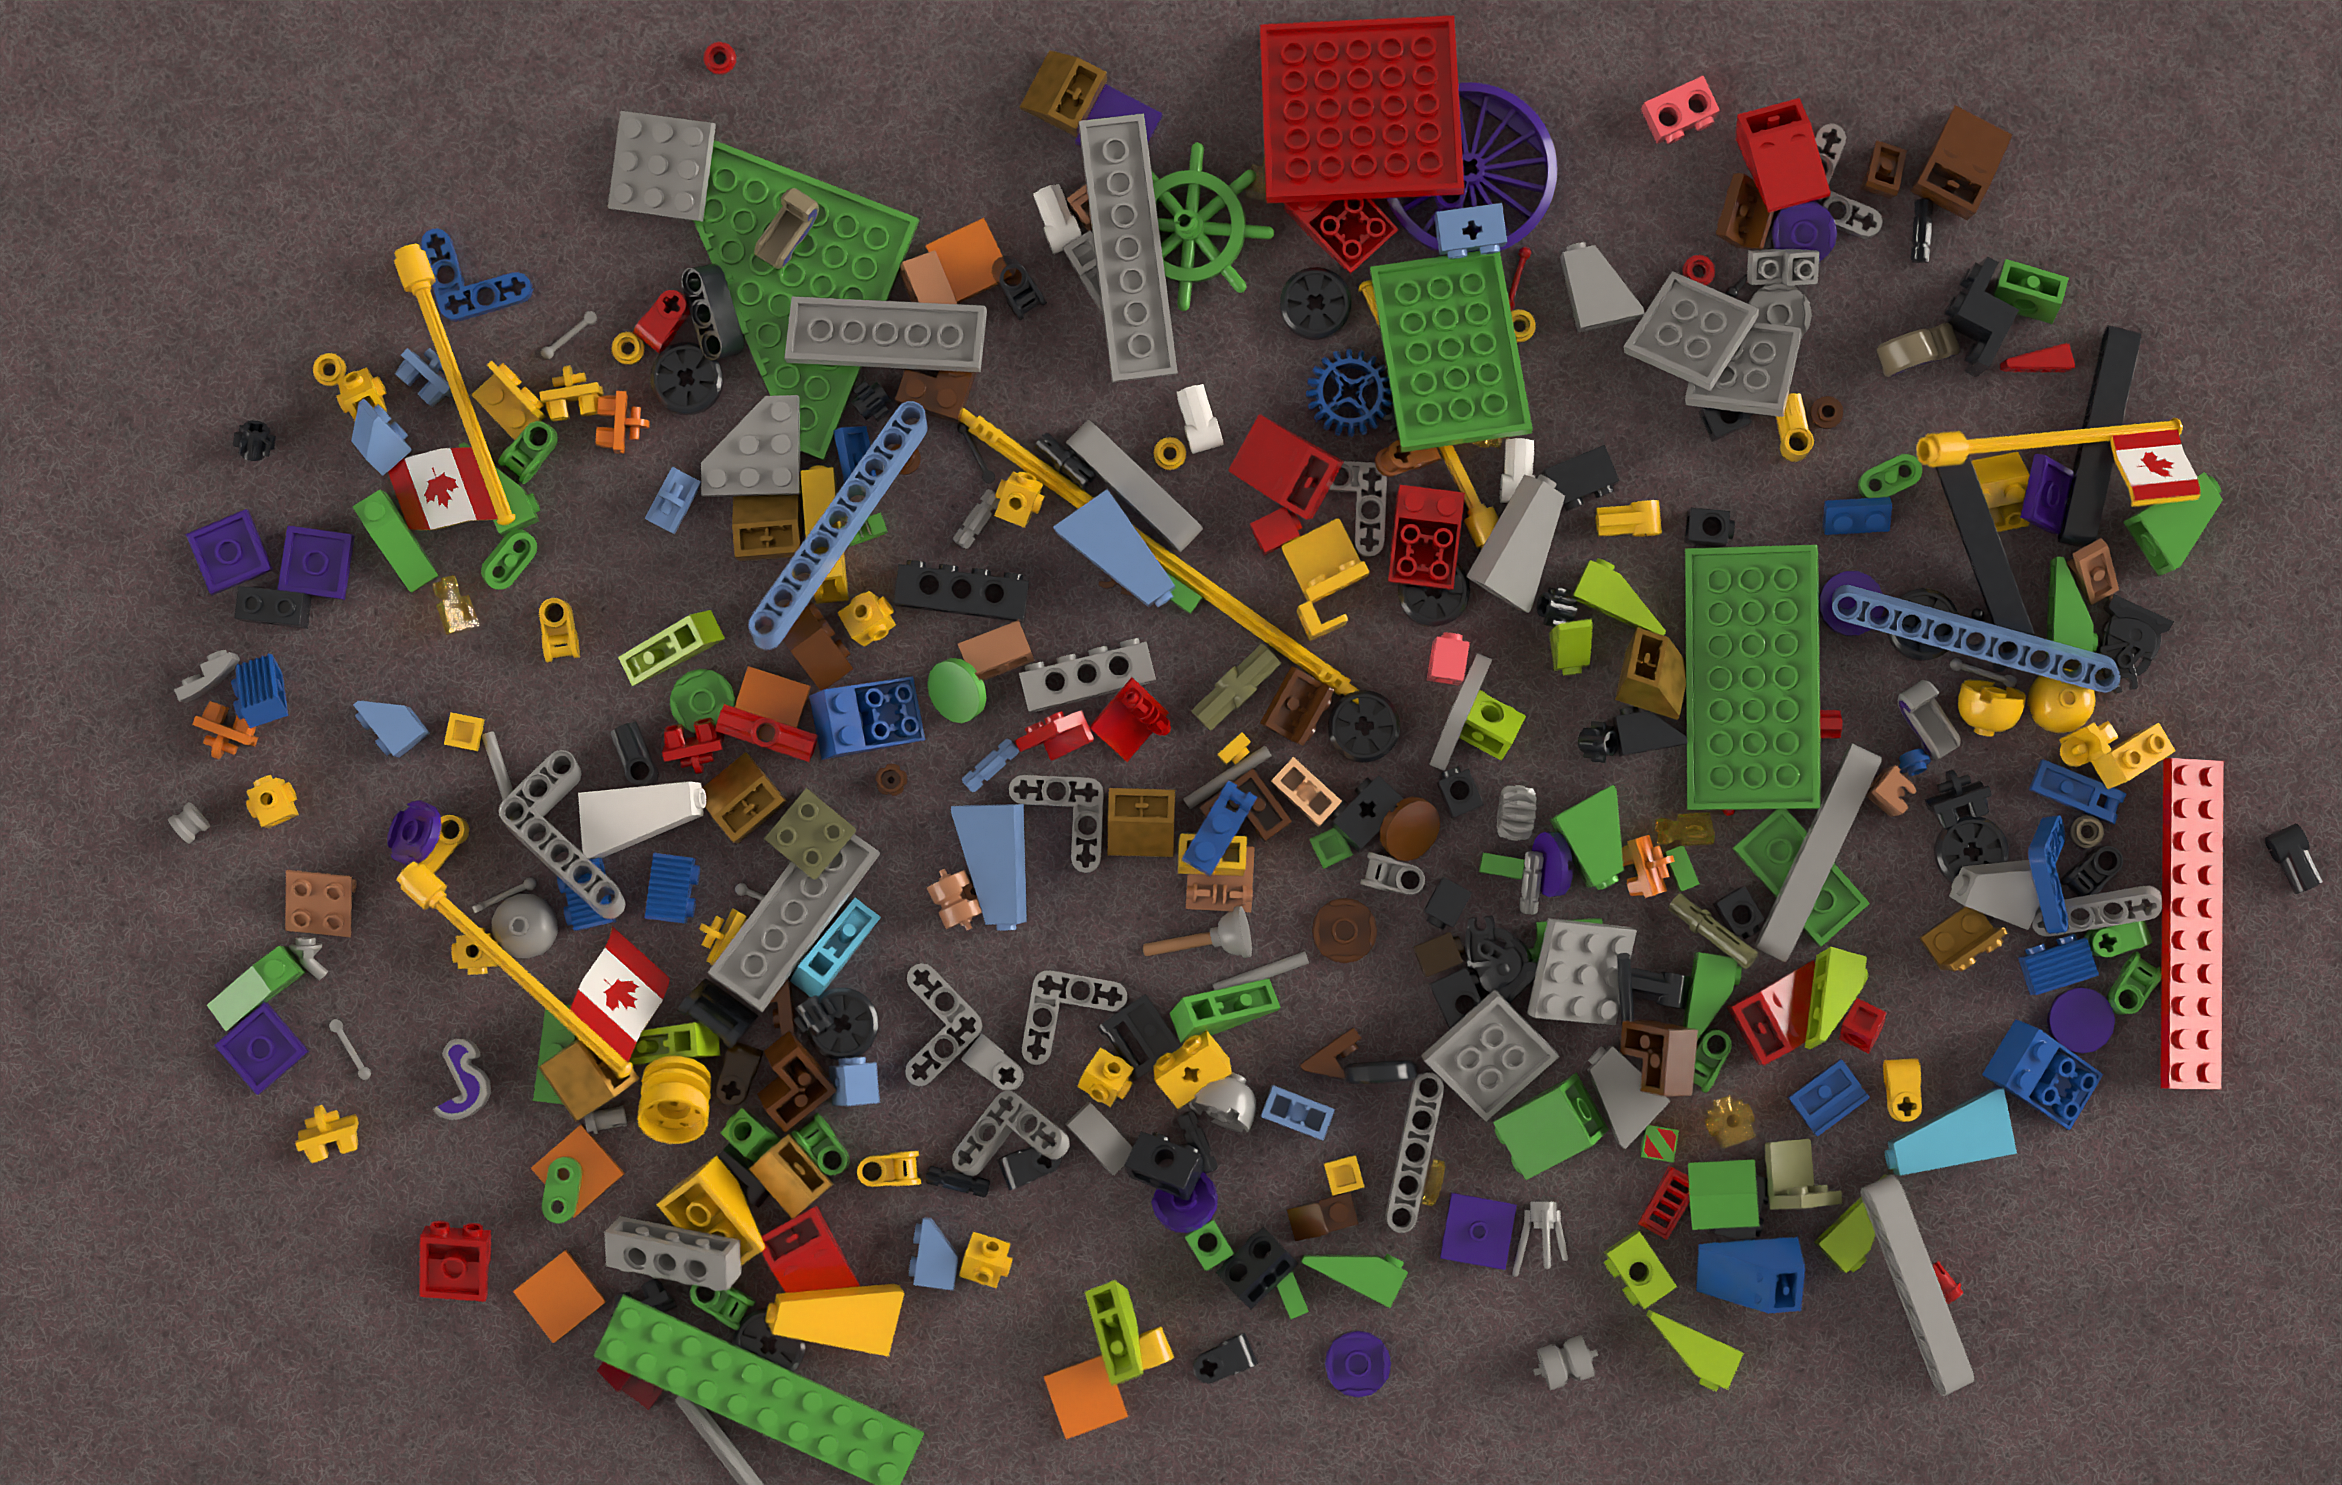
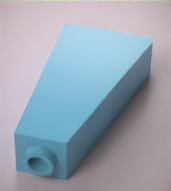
M1991 1088L1888 1141L1889 1149L1885 1150V1160L1888 1169H1893L1894 1174L1901 1176L2016 1154L2017 1151L2004 1088Z

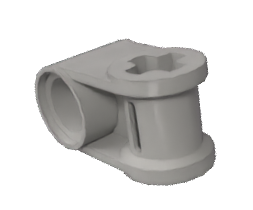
M1368 852L1367 858L1370 860L1365 879L1360 881L1361 885L1411 896L1422 890L1425 884V876L1420 868L1399 862L1390 857ZM1378 865H1381L1379 877L1375 879ZM1408 871L1415 872L1420 879L1419 885L1412 890L1404 888L1400 881L1401 876Z
M982 1033L961 1058L964 1063L979 1075L986 1077L1002 1090H1015L1021 1086L1024 1080V1073L1019 1064L1007 1056L999 1046ZM1013 1067L1015 1069L1013 1076L1016 1078L1015 1082L1003 1084L1001 1082L1003 1079V1075L1000 1073L1001 1070H1010Z

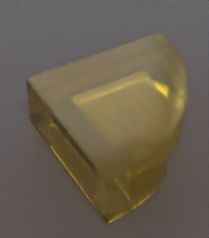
M1433 1159L1422 1204L1429 1206L1436 1204L1442 1187L1446 1166L1444 1164L1445 1161Z

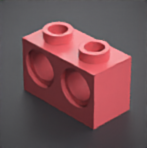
M1703 75L1644 102L1641 111L1656 143L1658 144L1666 140L1667 144H1671L1685 137L1684 131L1693 127L1700 131L1714 124L1713 118H1716L1720 109ZM1690 100L1700 101L1704 106V111L1701 113L1693 112L1689 108L1688 102ZM1661 113L1671 114L1675 124L1672 126L1663 125L1659 120V115Z
M1444 632L1441 637L1435 638L1432 642L1427 681L1459 686L1464 681L1470 642L1462 641L1463 635Z

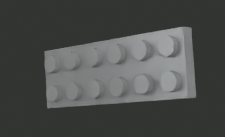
M792 297L784 358L787 363L981 372L987 309L986 306Z
M854 834L816 880L808 876L793 862H790L708 971L709 976L763 1012L879 857V851Z

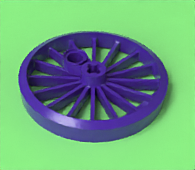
M1458 83L1463 166L1468 167L1472 164L1475 166L1474 174L1464 175V195H1459L1457 202L1447 203L1441 196H1435V202L1439 207L1436 212L1461 209L1467 188L1469 190L1471 207L1477 206L1474 188L1485 205L1492 204L1483 190V186L1528 219L1523 226L1512 234L1505 225L1507 243L1504 247H1500L1501 252L1515 245L1528 235L1541 221L1551 203L1557 180V159L1554 145L1547 128L1539 116L1517 96L1492 85ZM1460 97L1481 108L1470 153H1468ZM1485 112L1499 120L1501 124L1477 155L1475 153ZM1505 126L1520 136L1518 139L1482 159ZM1525 141L1543 156L1486 165ZM1544 164L1546 171L1545 186L1488 172ZM1487 180L1542 193L1541 201L1535 212L1531 213ZM1421 196L1405 207H1402L1398 197L1386 198L1394 217L1401 227L1417 242L1439 253L1437 238L1427 233L1435 222L1434 216L1436 212L1423 229L1415 224L1407 215L1408 211L1433 196ZM1480 250L1467 251V253H1469V252H1476V251H1480Z

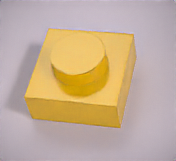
M450 712L444 745L478 751L485 719Z
M1241 732L1217 756L1225 765L1230 761L1236 765L1250 753L1246 747L1251 741Z
M1356 1155L1323 1163L1332 1196L1364 1187Z

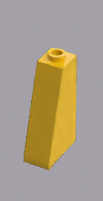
M819 465L801 471L806 538L838 494L837 480L833 467L827 468L826 466ZM841 521L835 522L832 527L841 528ZM819 547L814 551V554L822 555L829 548ZM844 552L815 592L814 597L817 604L849 600Z
M883 1284L776 1294L775 1302L768 1305L765 1321L769 1323V1328L774 1335L889 1357L904 1291L900 1285Z

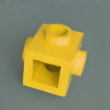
M367 367L359 371L350 372L344 378L337 381L341 393L336 395L337 400L344 413L349 412L354 421L358 404L363 398L373 408L379 404L387 412L383 395L387 394L386 389L379 376L373 378Z
M1012 472L1008 480L1002 479L998 486L995 498L1000 499L994 516L1025 528L1032 514H1038L1045 498L1044 495L1040 494L1043 483L1036 481V477L1029 473Z
M870 591L855 596L851 600V604L837 612L851 638L864 647L872 641L881 640L888 634L890 629L896 626L891 617L894 610L884 596L879 598Z
M272 775L265 776L254 781L255 787L246 791L249 797L246 800L247 808L253 818H258L261 827L271 828L299 815L293 802L297 800L296 793L290 782L285 783L284 779H273Z
M487 934L493 941H495L498 944V942L494 940L493 934ZM466 935L456 936V943H452L451 953L453 963H458V969H467L468 975L488 974L487 967H497V964L479 947L478 955L472 958L470 956V946L476 944Z
M1100 1047L1084 1070L1077 1087L1087 1092L1094 1100L1103 1102L1111 1107L1117 1097L1123 1100L1132 1087L1133 1083L1129 1081V1078L1134 1068L1128 1065L1124 1059L1114 1056Z
M973 1232L959 1276L982 1285L997 1288L1000 1277L1008 1276L1013 1258L1007 1257L1011 1243Z

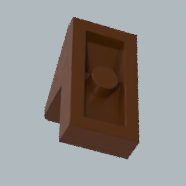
M1876 140L1872 148L1868 170L1860 190L1888 199L1897 196L1907 150Z
M791 974L770 1001V1003L777 1002L778 1009H773V1021L775 1029L780 1028L781 1035L786 1034L788 1031L797 1033L794 1021L795 1010L792 983L790 982Z
M1352 1027L1300 1063L1299 1066L1303 1071L1345 1079L1344 1071L1334 1057L1340 1054L1342 1058H1345L1359 1048L1356 1042L1361 1037Z
M1350 1191L1286 1209L1295 1241L1328 1235L1329 1232L1359 1224Z

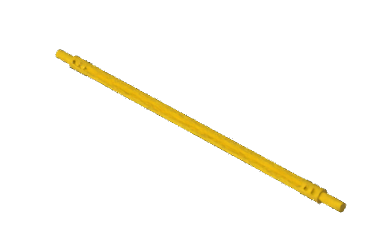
M965 408L963 409L960 422L969 427L970 433L976 435L981 441H984L1027 473L1036 477L1037 480L1079 509L1094 499L1093 496L1008 437L1003 431L994 427L993 424L987 422L980 415L976 417ZM1134 526L1162 568L1170 575L1311 674L1319 682L1334 688V692L1339 696L1359 691V689L1349 683L1351 680L1332 668L1331 665L1325 663ZM1358 698L1352 700L1354 703L1359 705Z

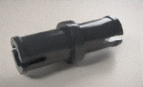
M1048 432L1043 434L1042 437L1045 440L1043 441L1039 438L1034 448L1055 464L1054 468L1059 473L1064 472L1081 489H1086L1089 486L1086 482L1088 481L1091 484L1096 477V473L1077 459V454L1072 449L1067 450Z

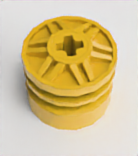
M683 1056L662 1057L646 1066L642 1074L641 1099L638 1110L639 1127L645 1135L656 1141L668 1144H683L696 1140L704 1134L708 1126V1102L710 1100L712 1084L711 1074L707 1068L698 1061Z

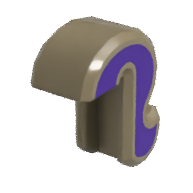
M790 188L782 195V208L757 241L754 248L756 256L776 269L783 268L789 262L794 249L808 234L818 216V202L797 188Z
M1944 323L1930 329L1916 330L1886 341L1878 346L1876 352L1884 375L1893 377L1916 366L1954 357L1959 354L1960 347L1953 326L1949 323Z

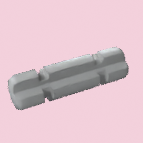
M987 489L980 498L982 502L980 504L976 503L962 523L964 528H959L953 536L954 542L962 548H970L975 540L973 536L975 534L979 535L993 515L991 510L997 509L1000 499L995 498L996 493Z
M1528 851L1525 854L1524 861L1525 868L1523 870L1520 911L1523 914L1534 915L1538 912L1543 855L1541 852Z

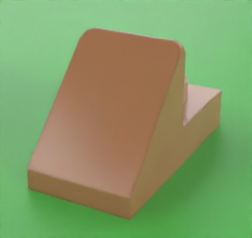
M2102 538L2073 553L2074 558L2066 562L2090 605L2119 590L2109 547Z

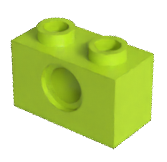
M1479 690L1459 738L1502 761L1513 744L1526 716L1516 711L1513 707L1505 705Z
M1634 1230L1604 1251L1608 1259L1603 1263L1614 1278L1618 1276L1622 1278L1626 1284L1622 1291L1633 1306L1638 1303L1640 1307L1646 1309L1677 1287L1638 1230ZM1636 1262H1642L1646 1269L1645 1275L1639 1280H1633L1629 1275L1631 1265Z

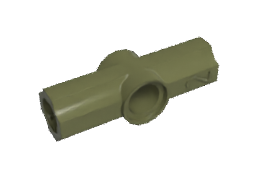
M1261 643L1238 667L1234 666L1214 685L1216 688L1206 695L1191 712L1211 732L1235 708L1241 707L1258 690L1257 686L1267 679L1281 662Z

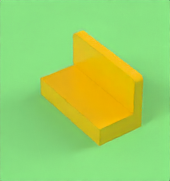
M1311 600L1299 605L1297 609L1298 617L1309 641L1345 626L1348 621L1346 614L1321 624Z

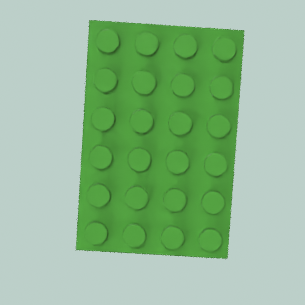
M1480 251L1469 252L1467 257L1448 259V256L1370 267L1401 452L1532 434V423L1500 252L1481 255Z

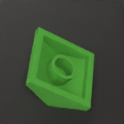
M1755 1159L1688 1163L1692 1230L1759 1226Z

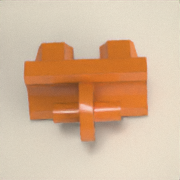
M616 391V395L598 397L597 414L599 416H615L614 428H596V446L613 449L614 453L624 454L626 428H630V440H639L640 429H647L650 424L649 420L640 419L641 407H631V418H626L628 397L626 391Z
M210 701L202 717L195 716L192 725L218 734L216 738L206 735L203 744L212 747L211 756L213 758L220 759L224 752L232 755L236 754L238 746L229 743V739L245 745H256L259 738L254 736L256 727L250 728L246 720H240L238 716L233 728L224 725L229 707Z
M1650 835L1627 841L1628 845L1622 847L1623 867L1634 863L1638 875L1627 879L1626 884L1629 894L1631 896L1644 895L1647 898L1667 891L1663 878L1670 877L1666 864L1675 861L1673 855L1663 857L1660 845L1653 847Z

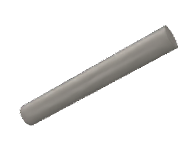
M492 731L481 736L502 799L504 800L513 791L495 733ZM520 810L515 811L510 816V820L519 819L522 816Z
M1264 745L1238 764L1183 798L1184 802L1191 810L1223 789L1228 780L1231 782L1235 781L1252 768L1272 756Z
M1304 951L1212 985L1215 991L1260 981L1309 964V961Z

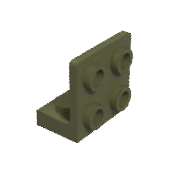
M806 788L764 839L808 876L816 880L855 834L856 828Z
M1809 1138L1765 1143V1163L1768 1179L1767 1193L1770 1209H1803L1842 1204L1841 1190L1828 1191V1185H1814L1812 1149Z

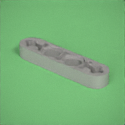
M2140 886L2065 899L2064 902L2068 915L2067 932L2049 934L2044 920H2042L2040 906L2032 921V927L2039 935L2056 936L2150 920L2160 914L2162 910V896L2154 887ZM2148 898L2151 906L2145 907L2142 899ZM2129 900H2131V906H2133L2132 911H2128ZM2115 902L2120 904L2123 909L2118 914H2109L2104 910V907L2108 903ZM2083 908L2090 915L2084 920H2077L2072 917L2071 912L2074 909Z

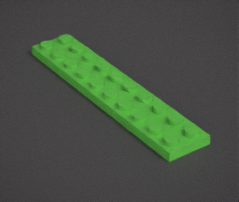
M624 1294L594 1354V1357L874 1485H900L924 1436L923 1431Z

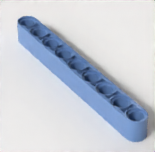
M907 401L897 408L749 620V629L754 643L759 648L770 650L781 643L926 435L928 430L926 415L923 406L919 403ZM910 418L919 419V421L913 425H908L904 423L907 419ZM897 443L901 445L897 450L886 449L891 444ZM874 469L883 470L878 476L868 475ZM853 496H865L860 502L850 501ZM837 521L847 522L842 528L832 527ZM819 547L829 548L822 555L814 554V551ZM801 573L810 574L807 580H795ZM783 599L792 601L787 607L781 608L777 606V603ZM763 626L773 627L770 633H758L759 629Z
M1851 585L1838 587L1832 595L1833 612L1838 619L2099 692H2110L2120 682V674L2116 663L2112 658L2102 654ZM1844 597H1851L1856 601V604L1851 609H1843L1838 605V602ZM1875 606H1884L1888 609L1887 614L1882 618L1873 617L1870 611ZM1910 614L1920 618L1919 623L1913 627L1905 626L1902 620ZM1942 623L1952 627L1950 633L1944 636H1939L1934 632L1936 626ZM1979 632L1984 636L1979 644L1974 645L1966 641L1968 635ZM2011 641L2016 644V647L2010 653H2002L1998 650L2000 644ZM2037 650H2044L2048 653L2047 658L2042 662H2034L2030 657ZM2069 659L2080 661L2079 667L2073 671L2063 669V665ZM2101 668L2112 670L2111 676L2105 680L2095 678L2096 672Z

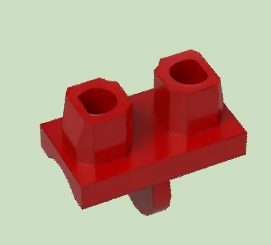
M711 717L695 721L696 736L685 738L682 724L665 727V744L662 751L664 762L680 759L682 768L693 766L696 775L704 773L703 764L714 761L712 752L722 750V742L725 740L722 733L715 731L716 726Z

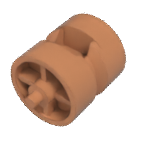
M945 869L940 870L941 878H939V881L927 887L934 904L941 905L942 907L939 915L946 930L960 924L961 926L964 925L966 931L972 929L970 924L973 921L972 918L982 914L977 895H971L970 893L973 886L966 870L953 875L951 873L947 874Z

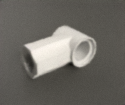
M1056 184L1049 185L1033 193L1045 224L1043 228L1048 242H1050L1053 254L1061 252L1064 246L1082 236L1074 215L1071 216L1063 191L1060 185Z
M1194 385L1178 391L1177 399L1186 423L1184 429L1192 454L1224 445L1217 419L1212 415L1204 385Z
M1523 438L1505 440L1504 474L1501 475L1500 489H1502L1500 491V503H1509L1524 474L1535 478V475H1533L1534 440Z

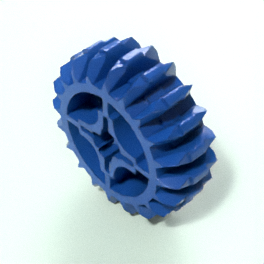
M1351 349L1346 350V359H1342L1338 351L1333 352L1334 363L1327 357L1322 358L1321 362L1325 370L1315 366L1313 373L1319 379L1308 378L1307 381L1308 385L1316 388L1306 391L1307 398H1316V401L1308 404V409H1320L1314 416V420L1318 422L1325 417L1327 421L1323 426L1324 430H1329L1332 423L1337 425L1335 430L1336 436H1340L1343 427L1348 428L1347 435L1349 438L1354 436V427H1358L1362 436L1366 435V423L1372 429H1377L1378 423L1374 417L1376 416L1382 420L1387 414L1380 408L1388 409V406H1391L1392 403L1390 400L1384 399V397L1391 396L1390 388H1384L1385 385L1389 384L1388 376L1382 378L1379 376L1386 370L1385 365H1380L1374 369L1372 366L1377 358L1372 356L1368 363L1364 362L1365 351L1362 350L1359 351L1357 359L1352 358ZM1354 368L1363 371L1366 375L1358 379H1349L1344 373H1340L1339 370ZM1331 376L1338 389V394L1332 398L1331 402L1326 404L1323 396V385L1327 378ZM1373 382L1377 392V399L1373 408L1369 410L1365 405L1366 402L1362 397V392ZM1343 385L1350 390L1359 386L1355 394L1358 397L1357 401L1353 400L1352 397L1341 400L1345 391L1342 389ZM1348 406L1361 416L1357 418H1344L1335 414L1334 411Z

